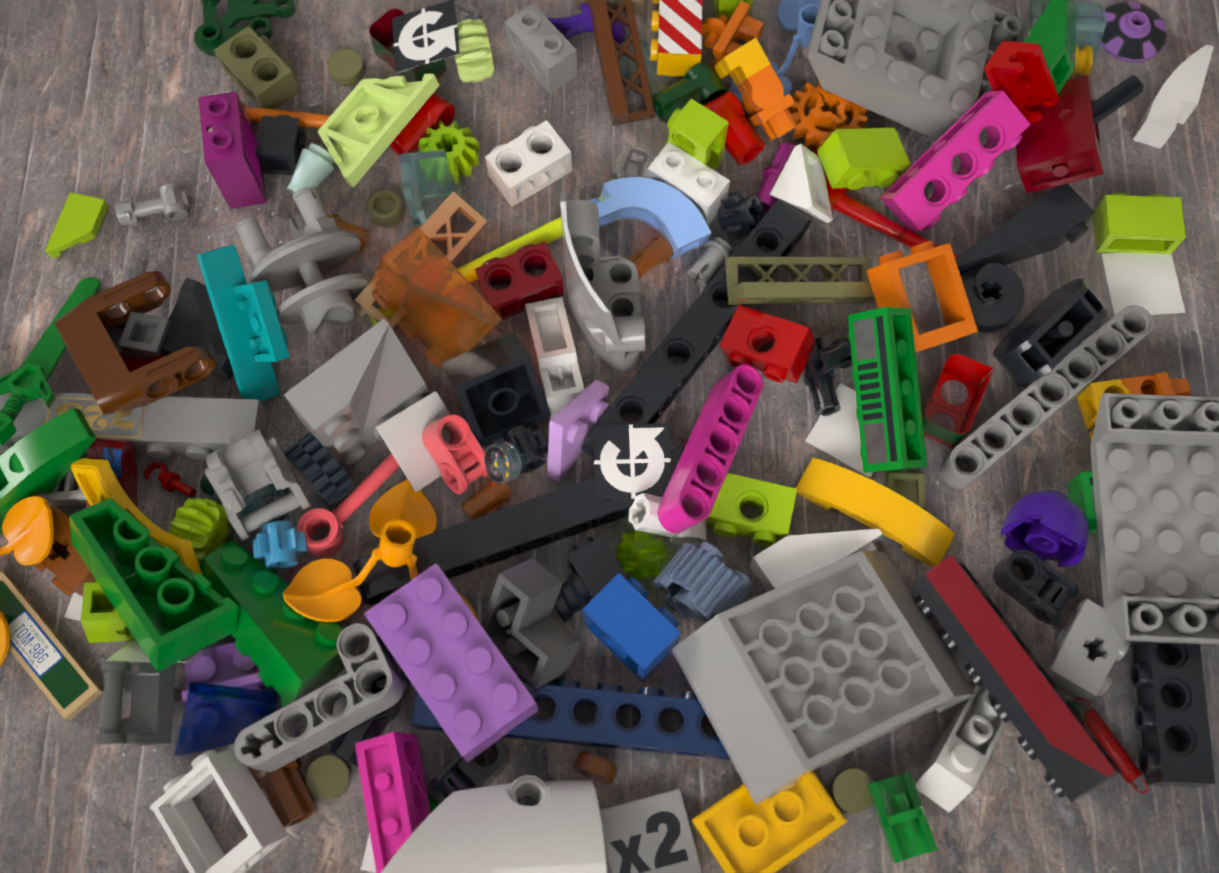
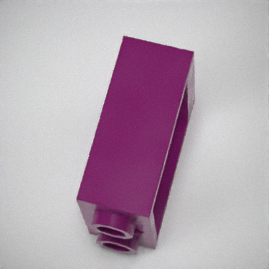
M237 92L198 97L205 164L229 208L233 209L267 203L263 169L256 156L258 137Z

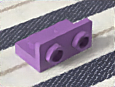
M235 642L200 650L188 663L183 662L187 690L181 691L182 700L194 706L196 705L197 709L218 707L223 704L222 699L236 695L239 696V699L256 698L264 695V689L267 687L258 676L259 668L248 655L245 657L241 655L234 646Z

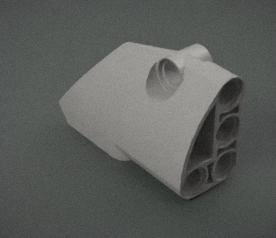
M560 191L566 289L572 319L588 347L604 363L617 372H631L637 368L640 363L641 352L645 351L644 316H640L637 267L633 262L620 258V256L600 257L598 206L587 200H567L566 191ZM625 277L629 281L619 284L614 282L613 279ZM618 311H626L631 316L615 317L614 314Z

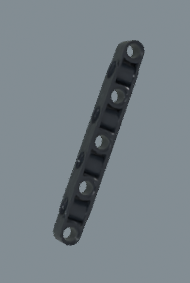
M778 199L731 257H787L808 230L812 218L789 203ZM767 246L770 247L773 251L765 252L762 251L759 247ZM726 263L595 426L655 424L723 339L738 305L720 307L714 303L716 300L728 301ZM738 267L739 284L742 282H756L759 279L749 267ZM761 267L764 271L768 269V267ZM777 267V268L771 273L770 277H772V276L774 275V273L778 270L779 267ZM673 355H681L687 361L682 364H675L668 358ZM627 412H635L641 416V419L637 422L629 423L624 421L621 416ZM593 429L587 435L581 447L592 458H594Z

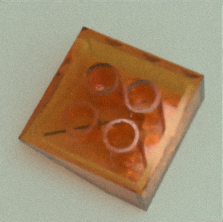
M419 226L381 257L370 285L373 289L371 294L383 309L388 310L390 308L400 318L398 324L411 339L417 337L427 348L424 350L425 355L436 367L441 368L443 366L442 362L476 348L502 321L500 316Z

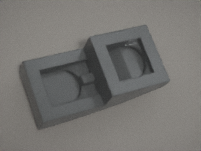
M131 312L127 322L106 331L121 358L159 356L171 321L166 317Z

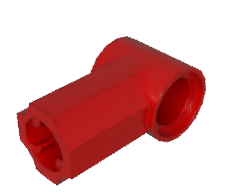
M730 91L703 105L728 121L725 149L738 165H746L752 162L764 150L765 143L744 118L743 107L733 93Z
M434 92L389 146L403 159L405 157L410 158L419 148V139L426 138L427 127L434 130L439 129L440 120L446 127L450 125L455 115V106Z

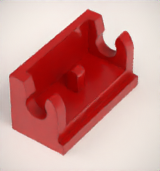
M1002 41L984 67L992 91L1003 90L1028 122L1042 120L1041 113L1030 110L1038 105L1043 107L1055 106L1059 100L1041 46L1035 43Z

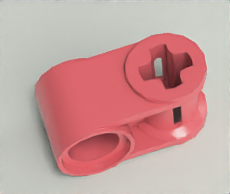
M448 415L429 422L425 426L422 433L423 444L439 468L444 482L454 493L461 495L467 490V485L481 476H489L485 464L486 452L481 448L464 418L458 415ZM443 426L451 434L450 444L446 443L442 438L441 430ZM493 464L491 465V473H493Z

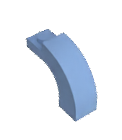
M627 177L612 180L603 185L600 195L602 201L599 198L589 200L598 206L599 228L621 219L643 221L659 233L672 259L704 245L711 235L705 219L694 203L679 190L661 181L643 177Z

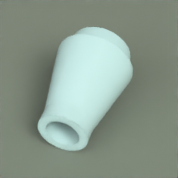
M310 143L307 149L303 148L287 190L294 194L302 188H317L334 171L333 164L335 161L331 154L313 143Z

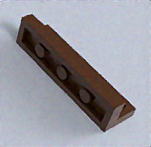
M587 0L612 126L655 118L632 0H623L617 11L607 6L606 0ZM624 9L626 11L627 18L621 15ZM616 20L629 28L630 37L623 46L613 40L611 28ZM631 43L633 46L634 53L628 50V47L631 45ZM623 55L635 62L637 66V71L630 81L620 74L618 62ZM638 78L640 80L641 88L635 85V82ZM630 89L643 98L645 110L628 113L625 97Z

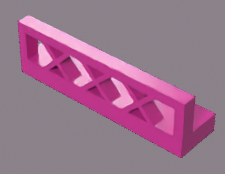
M391 732L355 743L376 873L382 872L412 833L431 814L416 734Z

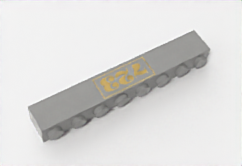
M11 393L0 395V411ZM53 393L55 400L49 409L41 398L25 403L13 423L17 432L4 445H0V453H4L16 442L51 419L76 408L81 410L96 438L129 440L134 445L135 453H146V455L153 458L167 459L171 457V454H185L186 457L191 459L206 460L207 455L231 444L229 438L232 436L237 441L260 429L265 438L268 412L259 400L166 396L146 406L103 415L93 394ZM90 447L82 456H88Z

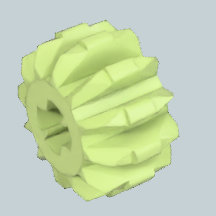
M481 19L460 21V23H457L460 54L454 55L459 78L463 82L473 81L474 83L484 81V79L492 77L494 73L493 58L485 23Z

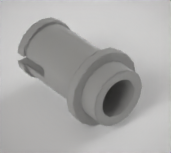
M715 237L712 241L708 240L705 243L706 249L687 271L689 277L694 280L702 269L705 270L696 282L701 286H707L720 266L725 263V259L731 257V246L721 238Z

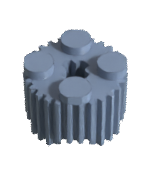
M703 542L699 548L692 544L683 545L653 582L658 589L661 587L665 589V592L668 593L664 598L665 603L673 611H676L680 617L686 620L688 617H691L695 620H701L704 624L717 614L744 603L749 597V590L753 587L751 580L745 574L735 569L732 571L723 562H720L723 559L722 553L707 542Z

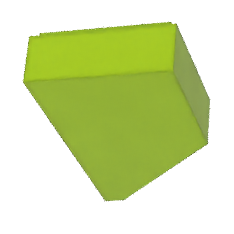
M70 192L45 249L47 255L51 258H57L62 255V251L79 242L83 245L95 239L109 208L107 202L104 199Z

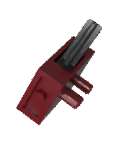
M1088 75L1067 80L1058 94L1059 100L1055 106L1043 107L1038 105L1030 110L1040 112L1042 120L1029 122L1030 125L1021 133V141L1016 145L1017 169L1027 194L1104 175L1098 123L1144 91V86L1137 76L1131 75L1097 100L1095 99Z

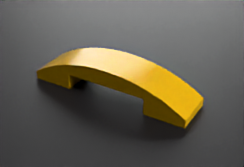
M812 458L796 486L797 494L827 511L833 507L872 529H880L883 535L902 545L900 550L933 568L942 561L955 535L950 528L936 517L900 494L865 476L824 460Z

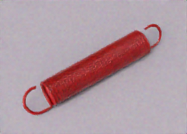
M1078 697L1073 700L1076 701L1078 699H1082L1086 701L1087 704L1090 706V703L1082 697ZM1095 708L1088 709V727L1122 772L1120 774L1122 778H1124L1127 784L1130 783L1139 793L1148 792V785L1143 779L1142 781L1146 785L1145 791H1139L1134 787L1132 781L1141 776V770L1132 761L1130 755L1121 746Z

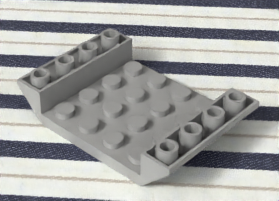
M1104 393L1100 399L1090 446L1103 606L1123 641L1219 645V397Z
M861 550L717 614L672 649L676 660L755 805L793 787L801 776L935 709L939 714L976 694L885 552Z

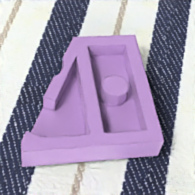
M595 380L550 419L547 463L548 478L560 484L582 453L581 447L585 438L593 429V426L597 424L610 408V405L607 403L608 385Z

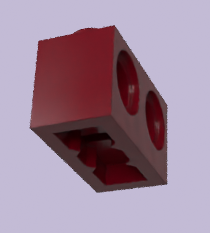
M545 241L536 245H525L519 248L516 253L504 258L489 259L481 267L475 269L478 286L495 323L526 311L525 304L564 296L563 277ZM533 269H541L544 271L542 274L537 276L528 274V272ZM504 282L509 284L507 288L502 290L493 288L498 283Z

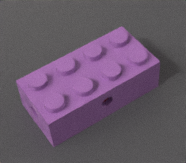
M437 563L364 613L467 763L539 711L535 700Z

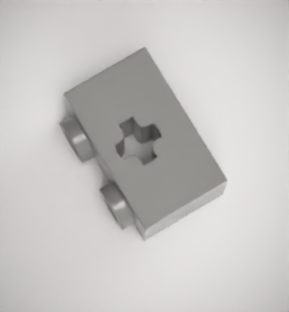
M1085 599L1072 608L1043 664V668L1060 690L1074 698L1082 697L1088 701L1097 696L1102 697L1112 683L1113 675L1109 672L1114 661H1120L1124 657L1131 641H1123L1105 608L1089 599ZM1087 655H1089V656H1090L1091 658H1093V659L1090 660V659H1088V658H1086V657H1087Z

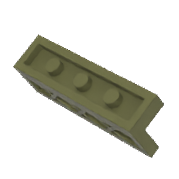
M728 257L725 259L728 305L867 304L876 301L866 270L870 269L869 257ZM738 267H749L759 279L756 282H742L739 284ZM761 267H768V269L764 271ZM777 267H784L794 279L791 282H775L770 275ZM796 267H803V268H802L801 271H799ZM811 267H818L828 279L826 282H810L805 275ZM846 267H857L858 282H845L839 275Z

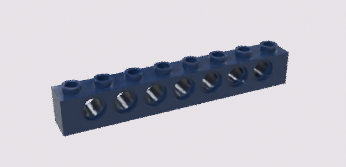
M517 675L535 702L541 699H549L555 703L556 710L553 716L546 720L537 719L533 715L502 738L731 760L719 737L709 736L703 731L701 720L707 715L694 692H681V698L665 697L664 690L646 687L639 688V694L622 692V686L607 683L597 684V690L580 688L581 682L567 679H557L555 686L542 685L535 689L522 676ZM416 690L411 724L416 729L445 732ZM582 703L593 704L598 710L597 718L589 724L578 722L574 717V711L577 706ZM624 707L636 709L640 715V722L633 728L620 726L616 720V714L620 709ZM673 711L680 716L682 727L676 732H666L659 725V716L663 712Z

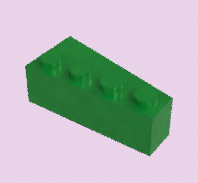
M109 498L69 515L72 545L157 672L236 632L239 606L229 597L223 598L211 588V582L199 572L195 574L179 561L178 554L168 546L164 548L150 536V531L114 500Z
M233 540L203 558L200 568L203 576L211 582V588L223 598L229 597L239 606L236 632L232 633L236 639L234 646L243 657L248 655L260 670L258 676L267 688L273 686L281 696L280 705L282 707L326 685L343 671L345 666L337 649L338 636L344 629L337 622L315 621L293 610L283 598V592L288 588L289 584L270 569H267L260 561L254 559L251 554Z

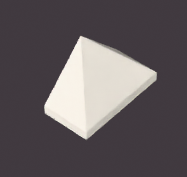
M802 144L794 147L770 195L828 223L833 220L823 165L816 154Z

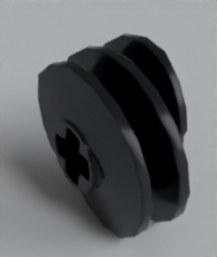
M988 263L983 267L970 269L961 275L978 333H994L1005 329L1013 322L1024 304L1025 291L1021 279L1011 268L1001 263Z

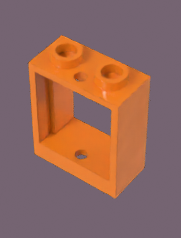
M929 241L910 248L911 255L903 257L901 250L879 257L881 265L866 270L878 308H910L899 270L926 262L946 326L919 334L911 311L915 353L978 332L950 243L934 248L933 241Z

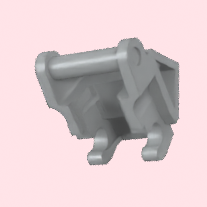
M260 429L237 441L232 436L229 438L231 444L206 456L209 468L205 469L204 472L223 503L229 521L242 541L250 537L249 532L300 506L302 509L311 506L282 448L274 436L265 439ZM272 483L277 490H283L287 487L291 488L292 492L242 518L240 517L239 512L246 507L244 497Z

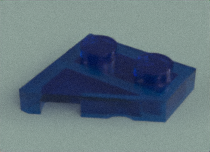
M190 682L175 755L183 756L235 744V740L241 731L275 712L277 692Z

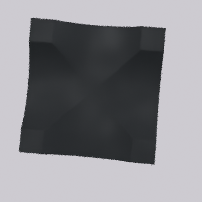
M186 277L180 288L176 305L169 317L171 323L160 350V355L165 357L187 346L205 347L216 362V367L211 374L230 380L233 370L206 285Z

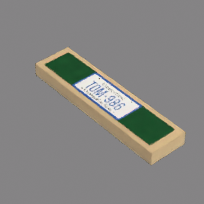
M1 571L0 611L4 614L9 625V651L61 716L71 721L104 691L7 573Z

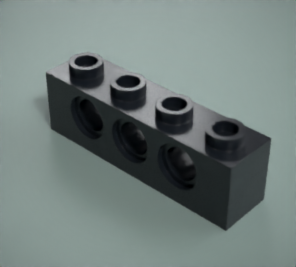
M1131 641L1130 646H1133L1134 663L1131 667V682L1137 688L1138 705L1135 708L1134 718L1137 729L1141 731L1142 748L1139 751L1138 762L1142 774H1145V782L1147 785L1201 787L1215 784L1200 644ZM1157 647H1161L1166 651L1169 658L1168 665L1159 659ZM1162 688L1171 694L1173 698L1172 707L1166 705L1162 700ZM1167 730L1176 737L1177 748L1175 751L1166 743L1165 734Z

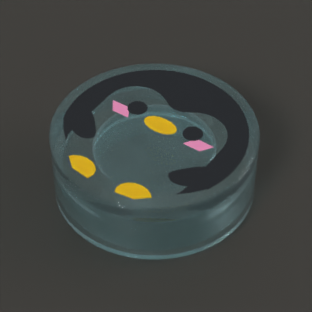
M500 442L486 449L484 454L485 469L495 483L505 484L519 477L521 459L513 445L508 442Z

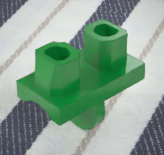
M910 772L867 784L893 863L938 850Z

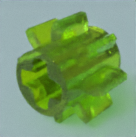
M638 530L632 533H624L622 535L624 541L616 549V558L623 570L631 571L630 576L635 580L658 576L660 574L658 567L667 560L663 539L651 538L652 533Z

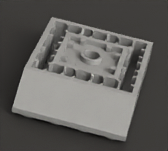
M821 0L807 58L822 89L938 140L986 92L992 91L984 67L1002 41L1023 42L1027 21L983 0ZM897 48L907 53L909 61L901 57V53ZM984 128L979 135L980 144L987 142L988 135Z

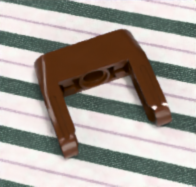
M146 272L90 296L54 322L103 415L149 405L204 379L216 367V362L207 348L189 346L132 372H129L106 330L127 322L131 312L145 314L162 305L171 293V286L162 272ZM159 286L157 289H155V290H153V291H151V292L146 293L147 291L153 289L154 287ZM121 303V304L118 305L117 307L110 309L111 307H113V306H115V305Z

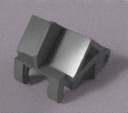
M127 661L101 662V672L103 673V683L105 685L102 727L99 728V734H96V744H130L136 746L171 744L173 709L188 707L187 702H173L175 665L157 672L151 663H130ZM123 691L131 692L130 717L126 719H121Z

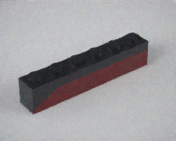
M951 554L911 584L919 594L914 599L920 609L929 618L934 615L943 627L939 634L944 642L954 652L959 649L968 661V664L964 666L966 672L979 687L985 684L994 697L990 701L991 706L1005 723L1011 720L1021 734L1017 738L1018 743L1032 760L1039 758L1049 772L1044 776L1045 780L1059 798L1062 799L1066 796L1070 802L1078 801L1122 772L961 559Z

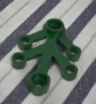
M200 0L203 4L204 24L196 29L194 41L200 51L209 56H216L214 50L246 28H233L239 21L251 20L249 27L259 37L265 35L270 39L273 35V30L267 18L276 16L289 18L295 14L296 6L293 0H273L269 3L257 4L260 0H227L228 11L218 19L217 4L220 0ZM283 4H289L287 7L280 8ZM261 27H265L263 31H256Z

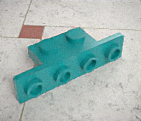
M234 245L199 253L197 259L241 399H254L262 402L278 396L280 390L271 362H276L290 356L287 349V336L284 329L280 326L275 310L276 299L272 290L268 287L267 280L246 282L238 252Z

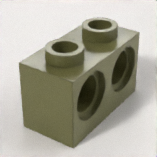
M249 26L214 50L223 71L258 108L277 109L300 92L295 79L298 73L293 64L286 57L280 59L275 54L276 50L270 40L265 35L259 37Z

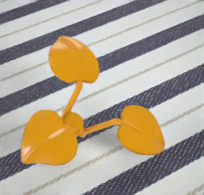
M406 479L389 489L375 502L371 508L368 522L371 532L380 538L379 548L372 551V556L357 577L352 579L349 567L340 561L331 558L315 560L304 566L283 592L285 602L293 610L309 619L321 622H336L350 617L360 608L362 599L355 587L363 583L378 560H382L390 567H400L406 564L409 568L411 580L417 577V557L412 554L415 539L434 533L437 525L436 512L421 489L416 492L409 480ZM459 594L478 621V618L472 606L461 594Z
M40 496L28 497L17 502L8 511L2 524V531L9 543L0 547V555L9 554L13 551L17 562L25 566L36 565L47 557L54 539L52 511L47 499ZM0 611L1 667L10 646V630L4 614Z

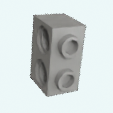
M533 3L504 22L507 48L549 94H552L578 76L577 50Z

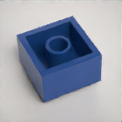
M618 573L582 609L584 626L643 683L669 657L673 647L678 644L681 632L677 627L680 624L667 609L661 606L657 610L646 599L649 594L637 580L631 577L627 581Z

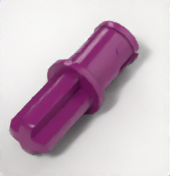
M781 143L770 167L763 171L762 176L764 180L756 197L761 201L764 213H767L778 200V198L770 195L794 147H796L793 143Z

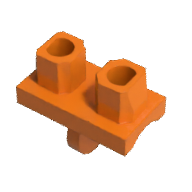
M740 1L729 22L726 16L719 15L718 19L707 18L702 24V34L706 38L704 45L707 48H713L715 60L711 66L714 70V66L721 59L742 46L738 44L739 40L748 43L754 38H757L759 41L762 36L764 23L749 16L750 5Z

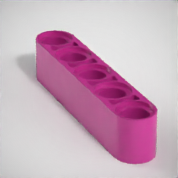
M747 364L739 365L714 383L658 507V520L667 531L679 534L707 519L710 515L763 389L762 377L754 367Z

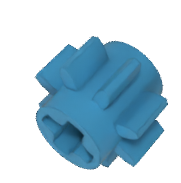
M274 521L264 524L262 526V533H258L257 538L252 539L254 559L263 558L266 568L271 570L296 566L298 564L297 557H301L302 552L307 551L305 532H296L293 522Z

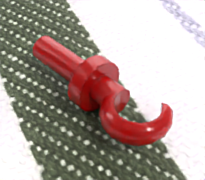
M154 462L146 467L144 471L145 479H149L150 473L154 469L160 468L161 472L158 476V481L162 482L161 486L164 490L168 492L177 490L190 498L195 496L196 489L181 482L178 474L174 472L168 473V469L163 463Z

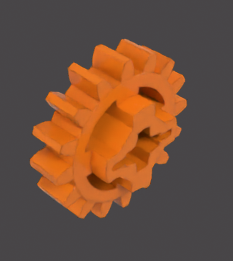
M819 81L817 87H814L809 82L805 83L803 92L798 90L795 92L793 99L795 104L789 107V112L797 125L793 138H805L804 146L808 148L812 144L817 145V151L835 129H864L868 119L865 116L866 108L822 89ZM808 107L809 113L805 117L804 110ZM847 116L850 117L849 125L846 124Z

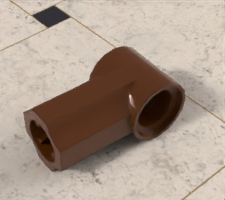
M300 758L269 773L260 772L247 766L261 789L264 788L278 819L285 829L304 821L319 810L299 769L302 767Z

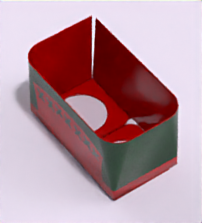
M961 354L949 356L922 417L924 436L954 448L971 428L993 371L991 372L993 368ZM950 380L963 383L968 391L966 401L960 405L947 403L941 395L943 384ZM935 413L949 415L954 421V432L932 423L929 417Z

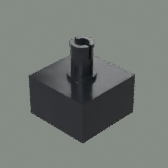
M515 331L442 362L462 415L481 447L502 438L506 432L516 426L531 425L551 416L530 354Z

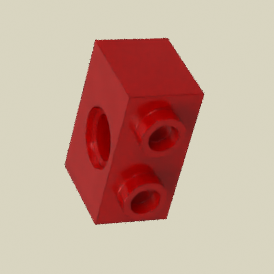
M738 305L723 336L720 347L728 359L727 362L735 368L739 365L747 364L761 371L766 378L774 382L783 383L784 380H788L797 384L816 342L809 327ZM774 343L770 350L758 352L764 344Z

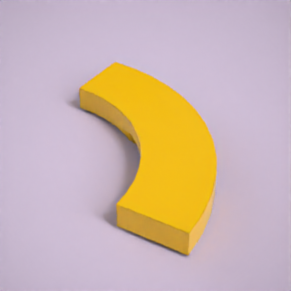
M81 458L70 464L74 477L90 506L111 498L146 527L154 540L164 548L168 546L178 554L179 561L193 573L197 574L199 572L203 576L191 541L176 537L150 521L124 492L108 460Z

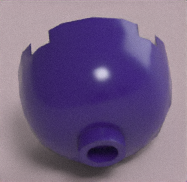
M1040 491L1024 495L1013 504L1005 517L1001 536L1006 535L1004 544L1012 552L1028 550L1044 562L1046 559L1059 560L1057 567H1068L1077 564L1084 557L1088 544L1089 524L1082 509L1065 494L1058 491Z

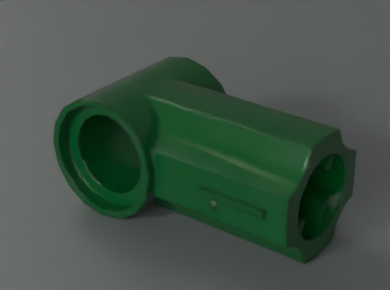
M701 62L693 66L685 74L683 80L652 94V102L661 122L667 124L673 112L678 108L682 110L690 99L705 105L728 92V89L710 63Z

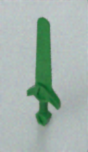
M87 277L78 283L20 368L0 377V395L11 393L0 411L1 446L17 432L13 423L27 401L31 402L41 398L49 409L55 400L47 382L64 353L66 345L54 322L85 299L97 293L100 287V282L97 278Z

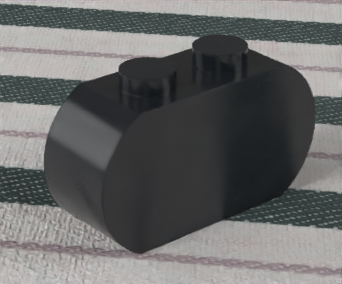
M1083 279L1073 280L1048 295L996 346L993 356L1018 385L1030 384L1052 371L1106 317L1108 309Z

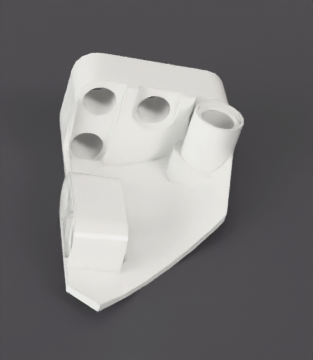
M524 775L514 780L513 783L454 791L420 824L381 873H607L602 822L592 779L542 781V779L536 776ZM528 796L535 799L538 804L535 806H524L519 804L517 800Z

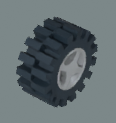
M309 432L284 452L302 477L330 508L334 507L356 489V485L344 469L312 433Z

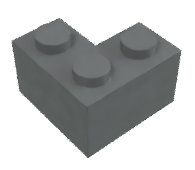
M533 558L499 573L481 626L510 667L537 689L569 671L581 639L551 615L563 582Z

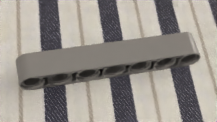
M1137 305L1127 306L1072 350L1052 371L1032 383L958 444L941 466V477L944 482L955 489L969 487L1075 399L1088 385L1094 383L1129 354L1150 333L1154 322L1149 311ZM1124 325L1130 327L1134 333L1128 331ZM1097 347H1100L1103 350H1105L1107 355H1103L1102 353H1100ZM1069 369L1078 372L1081 379L1073 376L1070 373ZM1041 391L1049 393L1054 402L1045 399ZM1013 414L1022 416L1027 425L1016 422ZM984 437L994 439L999 449L988 446ZM955 460L967 463L971 473L962 472L958 469Z

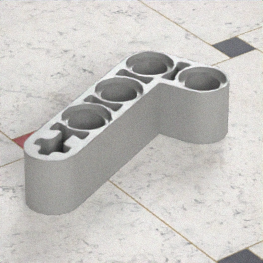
M355 623L343 629L338 636L337 649L347 673L241 731L234 744L235 756L239 762L260 772L269 773L275 771L394 706L400 700L404 687L402 679L382 639L364 624ZM368 639L370 643L367 651L362 655L355 656L354 651L357 644ZM386 676L387 684L380 693L372 694L371 687L373 682L378 677ZM347 697L348 702L345 710L341 714L333 716L332 711L335 702L340 698ZM307 718V729L301 736L295 738L294 728L301 719Z

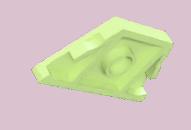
M431 73L424 74L422 81L407 82L404 76H395L384 80L378 78L362 79L317 131L349 186L355 187L440 86L435 75Z

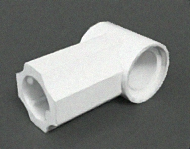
M645 493L635 496L634 503L629 508V522L634 525L635 530L670 537L672 544L680 546L685 544L699 546L706 542L707 519L679 534L671 533L658 520L657 511L662 497Z

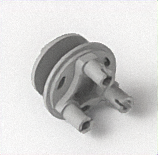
M306 187L298 190L292 196L301 214L295 216L296 222L290 218L285 223L292 234L293 240L276 248L269 247L255 217L238 222L235 225V230L247 253L249 264L253 271L249 278L250 282L267 280L268 287L272 292L289 289L305 283L307 288L284 301L277 308L276 313L280 323L296 324L304 322L308 332L316 334L320 326L326 322L340 321L348 323L352 321L357 314L353 300L367 287L369 282L366 276L361 273L344 274L324 280L323 275L340 267L357 253L361 242L355 233L338 229L334 218L328 217L317 193V188Z

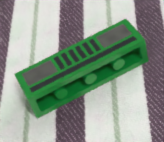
M882 307L848 315V338L851 343L852 377L855 382L856 416L859 422L860 456L863 462L864 473L927 467L911 308Z

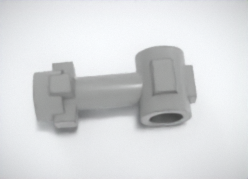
M166 184L160 187L161 197L138 203H134L131 197L122 199V203L114 205L116 216L121 226L129 225V227L138 226L141 217L165 212V216L169 220L183 219L188 216L187 208L190 207L187 193L180 184Z

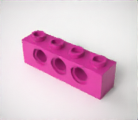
M1003 90L986 92L880 196V199L907 229L921 232L931 228L941 218L939 213L948 204L959 201L967 193V186L976 177L979 178L987 174L994 167V160L1003 151L1012 149L1021 141V133L1030 123ZM983 128L988 135L984 146L979 141V135ZM958 155L961 165L959 170L954 173L952 170V160ZM931 181L934 186V192L931 198L927 200L924 195V189L926 184Z

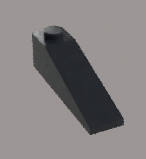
M1068 184L1053 187L958 256L955 260L960 276L970 269L983 267L988 263L1008 265L1055 250L1066 241L1073 244L1089 230L1086 224L1095 211Z

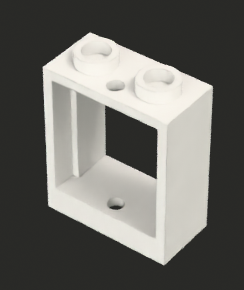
M234 748L219 753L215 749H211L195 758L191 762L193 769L189 773L182 774L168 782L163 787L165 794L151 805L189 873H245L289 837L245 764L239 762L235 756ZM214 779L248 834L247 838L226 855L192 800Z

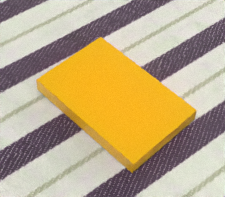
M811 771L801 776L793 787L755 805L743 784L693 818L691 822L724 873H775L845 824L847 820L815 773Z

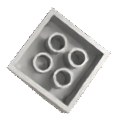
M384 318L284 394L308 433H312L341 467L356 463L365 454L367 447L376 440H383L375 427L430 395L425 381L391 326Z

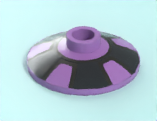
M1124 1L1110 5L1101 13L1096 23V36L1103 49L1113 57L1127 62H1143L1155 57L1162 50L1167 39V29L1162 18L1150 7L1137 2Z

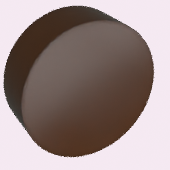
M585 751L578 753L573 765V769L578 773L608 785L613 784L618 771L617 766L611 761Z

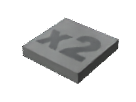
M680 789L600 810L604 844L612 873H702Z

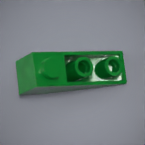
M1050 0L1046 9L1036 24L1030 29L1028 36L1023 42L1040 44L1057 94L1060 93L1075 70L1077 9L1074 0Z

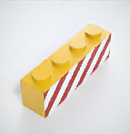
M652 0V4H659V10H652L651 32H658V39H651L650 61H657V76L684 77L693 66L701 62L702 0Z

